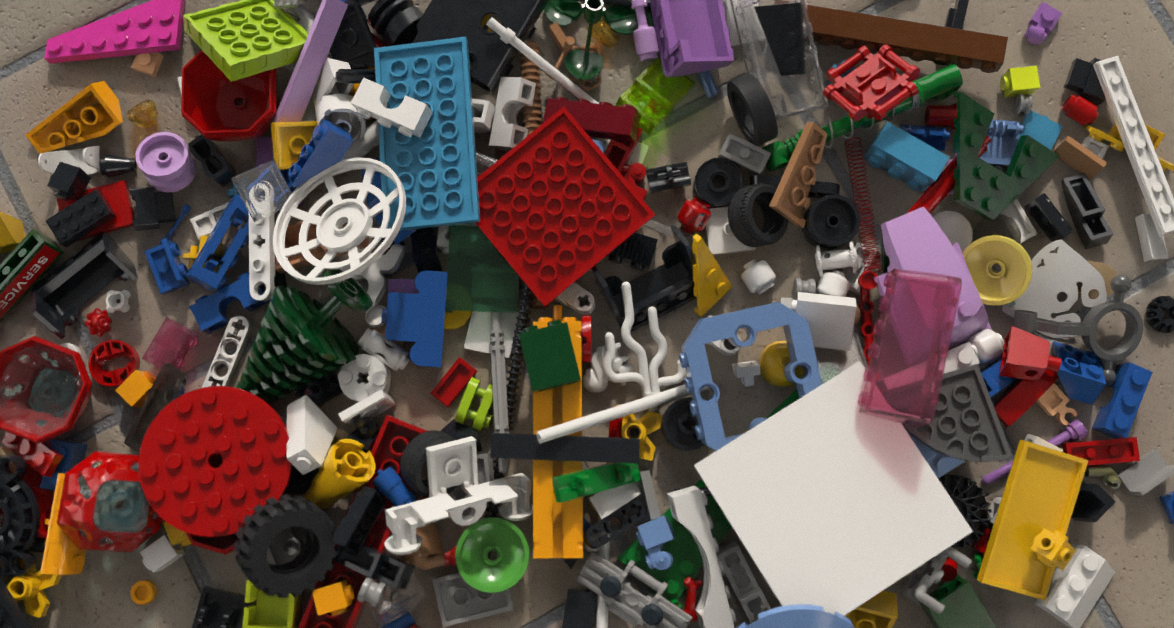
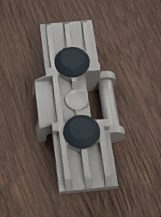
M592 551L576 580L606 599L605 602L609 604L608 610L635 628L638 624L640 626L644 625L647 628L687 627L692 616L662 597L668 586L666 582L661 583L634 565L635 562L633 560L628 563L623 571ZM629 573L656 590L657 594L654 595L649 592L645 596L631 587L633 581L628 577Z

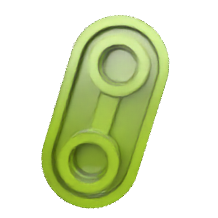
M471 377L457 410L455 422L464 425L466 420L470 419L474 421L472 428L482 431L483 428L488 429L493 416L489 414L493 405L492 384H489L485 390L480 388L481 380ZM476 396L482 398L478 412L471 410Z

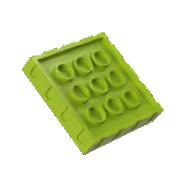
M240 0L183 15L185 32L231 82L297 62L308 37V32L300 24H297L296 20L288 12H285L283 8L275 9L273 7L274 0Z

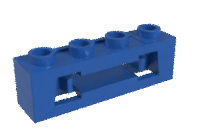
M238 194L231 198L186 274V278L209 291L223 286L227 279V276L224 275L228 267L232 268L239 258L236 253L240 247L243 249L249 241V236L247 235L249 233L248 200ZM233 213H234L235 215H234L233 219H232L231 221H229L230 218H231V216H232ZM243 220V225L235 231L218 262L213 259L207 260L205 267L202 268L206 259L214 254L229 226L233 225L237 228L242 224ZM219 264L217 270L213 272L214 268Z

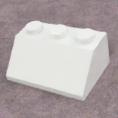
M1072 544L1071 546L1076 549V552L1063 571L1059 568L1055 570L1046 600L1037 598L1035 604L1067 627L1080 628L1112 579L1115 571L1104 558L1087 546Z

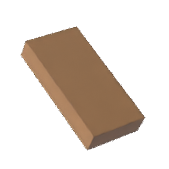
M1067 136L1053 150V152L1059 155L1060 160L1080 174L1085 173L1089 180L1099 173L1107 163L1070 136Z

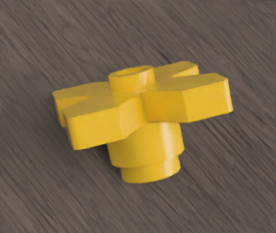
M649 411L639 420L636 419L634 414L623 417L621 438L640 439L639 458L652 461L654 458L656 447L647 435L660 429L662 414ZM632 428L639 430L637 437L631 436L630 431Z
M19 558L20 567L25 569V561ZM35 567L34 570L27 574L13 576L14 578L6 587L17 604L24 601L27 614L40 618L46 616L50 606L44 590L58 585L62 575L43 574L40 571L37 572Z

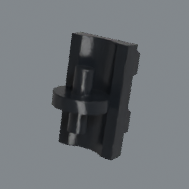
M687 162L646 169L650 193L691 186Z
M330 372L326 376L297 390L295 396L301 398L307 395L320 408L328 401L341 395L343 391L341 390L338 376L334 372Z
M363 417L358 421L356 429L347 436V439H352L365 445L362 448L365 453L369 450L371 452L379 433L377 431V422L371 417Z

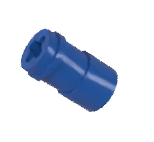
M392 467L384 471L380 469L376 472L378 476L373 480V485L394 507L417 500L415 493L409 490L403 483L402 478Z

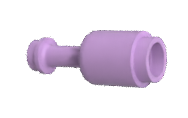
M645 0L631 1V8L635 9L638 29L633 32L637 56L640 57L641 62L657 59L659 47L654 27L647 25L644 10L647 3H645Z

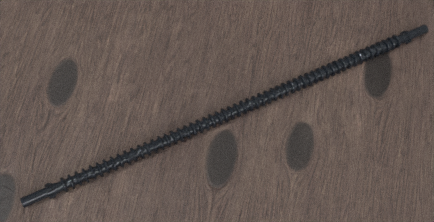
M525 282L521 283L524 286L520 290L523 295L519 297L521 303H518L520 310H517L519 316L516 317L518 323H515L517 330H514V333H516V337H513L515 343L512 344L514 350L510 351L513 356L509 358L512 360V363L508 365L511 367L510 371H507L510 376L506 378L508 381L509 434L510 430H513L511 423H514L512 416H515L513 410L516 409L514 403H517L515 396L519 395L516 393V390L520 388L517 386V383L521 381L518 377L522 375L519 372L523 368L520 363L524 361L522 359L524 354L519 333H523V329L529 327L527 325V321H530L528 315L531 314L529 308L533 307L530 302L534 300L531 298V295L534 293ZM498 458L493 460L495 466H493L494 480L505 477L503 473L499 472ZM487 502L489 504V507L486 508L488 514L484 515V517L499 518L497 513H499L498 506L501 503ZM491 551L488 553V559H489V560H490Z

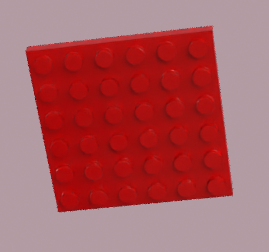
M562 107L477 177L480 222L475 223L545 307L655 217V213L565 107Z

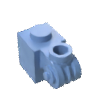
M664 515L637 526L639 532L636 535L640 545H645L648 551V555L645 558L650 569L664 570L673 564L672 554L668 551H663V545L668 541L676 539L668 515Z

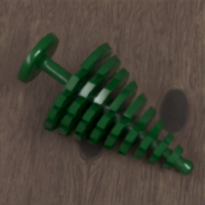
M326 269L323 277L333 276L344 271L340 269ZM352 277L340 282L325 284L333 295L324 305L316 299L312 302L308 294L300 290L297 291L296 288L288 286L285 289L284 285L278 286L272 294L266 315L261 322L262 327L258 331L256 340L253 343L250 352L251 356L249 357L248 355L245 368L240 377L241 381H238L236 388L250 392L260 397L266 403H274L280 400L279 397H286L291 392H294V390L297 391L307 384L316 381L319 377L326 376L333 369L335 371L345 364L356 360L355 355H359V349L354 337L336 317L334 320L332 317L344 304L358 312L368 311L373 305L370 295Z

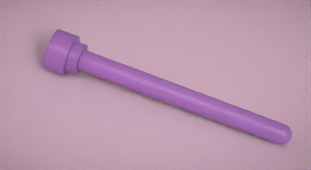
M1075 419L1067 425L1064 432L1047 442L1058 447L1070 439L1072 441L1075 439L1080 440L1086 437L1088 432L1085 426L1078 419ZM1013 460L984 476L982 483L990 485L1008 475Z

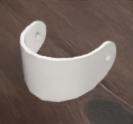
M100 146L41 153L38 157V164L43 171L52 174L55 172L59 162L80 167L88 175L100 172Z

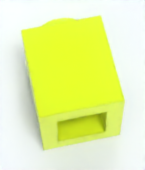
M1037 66L1009 68L1000 79V88L1004 91V97H1016L1018 93H1022L1024 96L1026 94H1034L1040 88Z

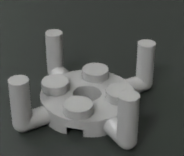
M950 546L922 564L917 572L913 570L909 581L901 588V593L917 605L921 606L918 602L920 601L938 614H941L945 606L927 595L930 585L932 583L937 584L944 574L941 567L946 562L947 557H950L965 568L969 567L972 560Z

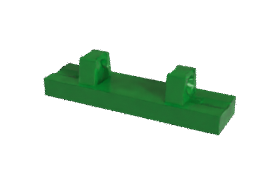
M606 463L552 477L556 502L561 503L641 481L638 464Z

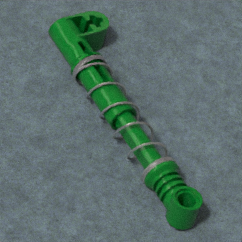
M952 64L921 79L912 81L917 86L919 93L912 98L908 97L886 113L887 116L881 121H891L894 115L903 111L911 112L913 109L921 107L929 99L935 98L936 102H939L954 95L963 84L962 75L958 67ZM849 115L833 121L828 116L829 124L820 128L827 133L825 143L831 140V145H824V147L831 148L833 140L841 135L844 138L851 139L854 130L861 126L864 129L871 130L874 124L881 121L874 117L869 119L866 116L859 121H853ZM804 128L798 130L794 138L790 137L789 141L787 139L783 140L784 143L776 141L762 148L771 153L766 163L769 172L788 165ZM852 131L850 137H846V136L844 135V134H846V133Z

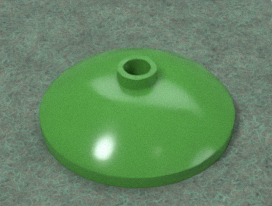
M481 519L470 525L458 541L455 556L457 568L462 578L471 587L479 591L496 593L507 590L522 578L529 563L527 540L516 525L505 519ZM490 551L497 553L495 560L488 559Z

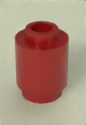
M1071 94L1061 107V110L1065 112V116L1082 126H1085L1087 123L1091 125L1099 115L1096 112L1098 106L1079 95L1076 97Z

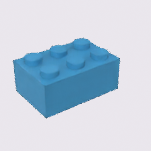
M887 121L875 135L863 159L867 160L866 162L870 166L886 171L889 177L895 180L900 179L907 183L910 189L923 192L937 180L949 156Z

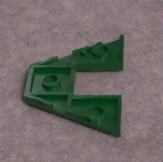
M955 92L954 98H957V118L954 119L956 129L954 134V153L957 154V169H954V200L983 218L994 220L1056 161L1059 155L1032 137L1021 135L1006 174L978 157L995 113L964 93Z

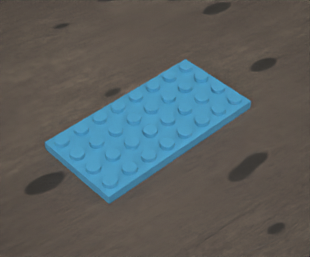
M459 37L374 48L376 83L384 86L391 94L387 102V108H397L406 95L427 104L433 112L420 138L415 135L407 137L392 125L390 128H387L378 123L380 161L396 173L404 186L406 194V211L399 231L480 222L467 38ZM381 173L382 192L387 197L396 188V185L389 177ZM399 197L389 205L390 219L387 229H392L397 217Z

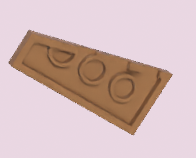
M814 122L806 123L769 205L781 216L800 228H804L806 220L803 219L805 208L809 209L811 199L808 198L811 185H815L817 177L815 176L816 164H820L827 133Z

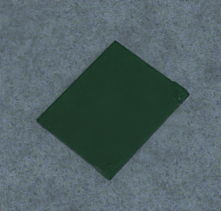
M449 225L445 310L450 312L516 313L518 274L478 226Z

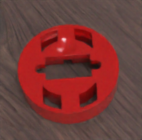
M107 340L93 349L89 357L88 367L91 376L99 384L119 387L135 370H139L140 358L136 349L129 343L120 340ZM116 344H120L121 350L117 349ZM125 356V359L130 358V362L126 363V367L109 372L107 369H102V366L106 365L105 361ZM108 378L112 379V383L108 382Z

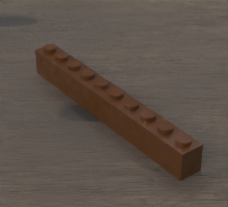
M775 0L774 4L794 3L782 0ZM802 4L804 42H818L823 46L837 45L846 50L859 49L861 46H866L871 54L877 53L883 45L887 44L893 48V52L899 57H909L913 61H933L937 65L955 64L961 69L976 68L985 73L998 72L1004 62L1008 41L1006 36Z

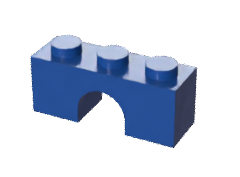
M249 273L240 275L236 282L230 285L224 284L221 288H217L216 292L212 295L199 297L195 300V304L189 307L201 331L210 334L229 323L226 308L232 301L240 300L244 309L253 311L270 302L271 299L258 301L252 298L249 290ZM260 284L258 293L263 295L266 289L263 284Z
M1131 362L1116 366L1114 371L1117 377L1113 385L1109 386L1114 388L1113 397L1105 407H1100L1092 427L1093 430L1113 439L1128 437L1153 373Z

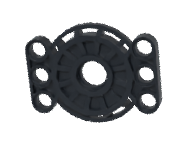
M0 455V508L5 517L3 526L0 525V558L5 562V568L0 567V576H22L34 570L36 566L35 557L28 550L32 547L38 536L40 510L32 489L20 478L26 471V463L18 455ZM10 461L15 464V473L9 469ZM19 558L25 561V569L20 567Z

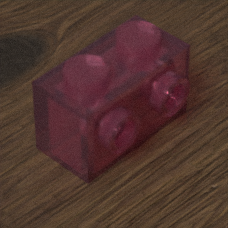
M166 317L142 359L165 372L175 374L184 366V358L188 351L195 347L199 333L174 319Z

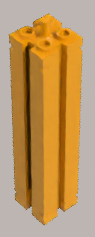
M553 305V318H538V322H533V326L537 325L538 329L548 327L547 323L551 321L561 320L562 323L567 322L581 382L533 393V435H536L537 431L582 417L581 321H577L575 317L563 318L562 305ZM582 430L566 436H582ZM533 460V559L583 558V497L562 503L556 502L552 477L583 470V461Z

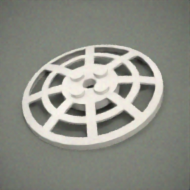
M358 157L341 160L299 185L283 205L274 227L273 248L279 264L296 280L315 285L332 284L346 280L371 266L390 247L403 223L406 211V194L401 180L389 166L381 161ZM366 169L362 183H349L337 188L333 176L350 170ZM375 171L389 177L396 185V188L387 197L379 188L371 185ZM325 182L328 193L320 198L309 212L297 209L302 200L313 189ZM359 191L356 199L342 200L341 195L344 193ZM368 193H372L380 200L370 210L364 204ZM399 197L397 217L392 229H387L390 219L389 205ZM332 200L333 205L322 216H317L316 214L322 207ZM383 211L381 227L371 228L373 217ZM291 217L302 220L303 223L299 232V245L285 249V235ZM348 222V224L344 228H342L343 224ZM310 225H317V238L307 242ZM366 237L374 238L368 247L362 252H358L357 246ZM381 238H385L381 245L369 257H367L364 261L360 263V259H362L368 253H370L375 248V246L380 242ZM323 245L328 251L320 261L310 253V250ZM348 251V260L330 263L337 253ZM302 253L304 258L315 268L307 276H303L293 268L287 257ZM351 266V269L340 274L317 278L325 269H339Z

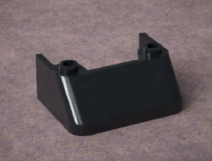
M675 224L670 225L676 243L668 246L663 251L662 260L664 264L629 282L634 308V323L631 332L649 323L647 312L649 307H655L657 316L660 318L697 299L694 296L693 290L695 286L693 281V265L696 264L690 243ZM594 266L592 272L599 289L621 328L625 319L621 289L623 282L617 276H609L604 279L597 267Z
M102 232L33 288L32 315L60 339H63L65 337V327L72 326L79 319V308L113 280L117 282L123 280L125 282L130 278L133 281L138 278L135 265L114 239L106 232Z

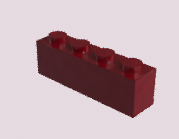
M564 97L548 98L542 124L562 107H565L592 138L636 142L641 116L632 105L622 104L621 106H613L608 102L595 104L584 99L570 101Z

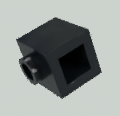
M59 162L47 186L55 192V197L63 201H68L69 199L77 201L82 197L91 177L80 167Z

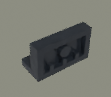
M1045 193L1025 205V208L1051 242L1060 240L1071 233L1072 228Z

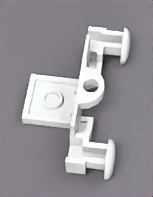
M472 436L427 447L429 498L385 510L387 526L393 532V536L385 541L386 550L393 554H411L417 551L423 542L422 537L416 534V528L449 517L461 526L471 525L482 517L486 510V504L489 501H492L494 504L506 503L499 509V513L503 518L509 521L526 520L533 515V505L530 504L529 496H531V480L523 473L478 484L476 439ZM461 485V489L469 497L454 501L447 494L446 488ZM471 507V512L467 516L462 517L463 511Z

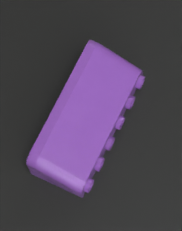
M650 0L662 68L666 77H679L727 67L734 61V51L730 44L729 28L726 25L725 8L722 5V0Z

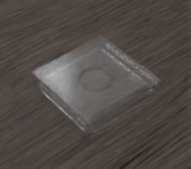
M271 160L231 178L254 222L281 210L292 194L275 160Z

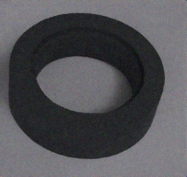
M748 73L728 82L727 95L730 107L747 141L755 146H760L775 139L778 135L777 120L771 102L758 79Z

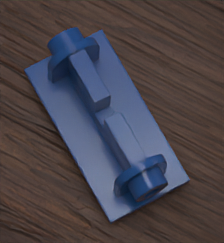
M900 124V129L937 150L945 151V141H949L950 132H946V128Z

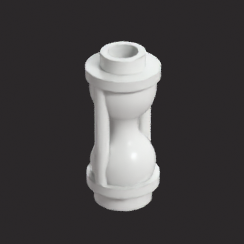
M367 328L357 343L362 346L361 349L376 357L395 372L398 368L403 370L410 360L407 357L409 353L407 350H404L391 340H387L385 336L375 329L372 331Z

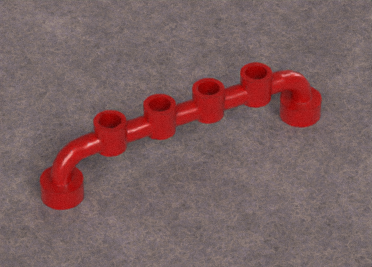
M865 271L858 278L861 299L858 307L862 315L863 324L859 328V334L864 338V349L861 351V358L866 363L868 374H873V382L877 386L880 375L875 367V358L878 355V351L874 347L873 342L876 327L872 324L871 312L874 309V304L870 301V290H873L878 285L874 280V277L878 275L873 271ZM863 304H866L869 307L868 311H865L862 308ZM864 327L870 329V334L865 333ZM866 350L872 352L871 358L866 355ZM879 389V391L883 395L884 390Z

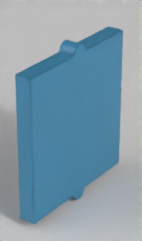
M1031 110L1028 115L1024 116L1020 124L1023 125V133L1019 134V139L1021 135H1028L1051 150L1063 126L1048 119V116H1042Z

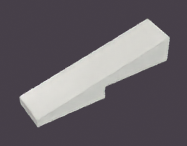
M732 540L719 547V552L716 553L718 561H721L725 576L750 623H753L759 619L758 614L771 608L738 544Z

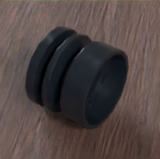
M378 0L368 14L367 21L378 35L383 36L388 46L411 44L418 34L416 25L423 12L419 7L414 6L412 0Z

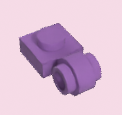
M1042 2L1028 22L1031 25L1023 35L1027 38L1026 41L1032 45H1040L1047 34L1052 31L1062 13Z

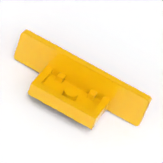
M1115 123L1109 133L1089 124L1085 127L1090 132L1089 137L1099 142L1103 139L1111 142L1109 146L1123 152L1125 149ZM1145 124L1156 150L1166 134ZM1158 157L1163 172L1166 169L1174 171L1172 163Z

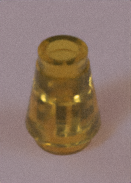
M603 18L596 24H593L591 37L612 49L620 39L611 30L609 24Z

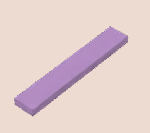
M322 0L273 122L301 121L348 4L340 0Z

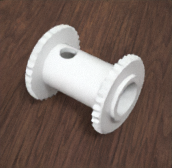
M849 241L850 248L820 252V246H816V266L820 277H823V270L852 267L853 274L857 272V254L853 241Z

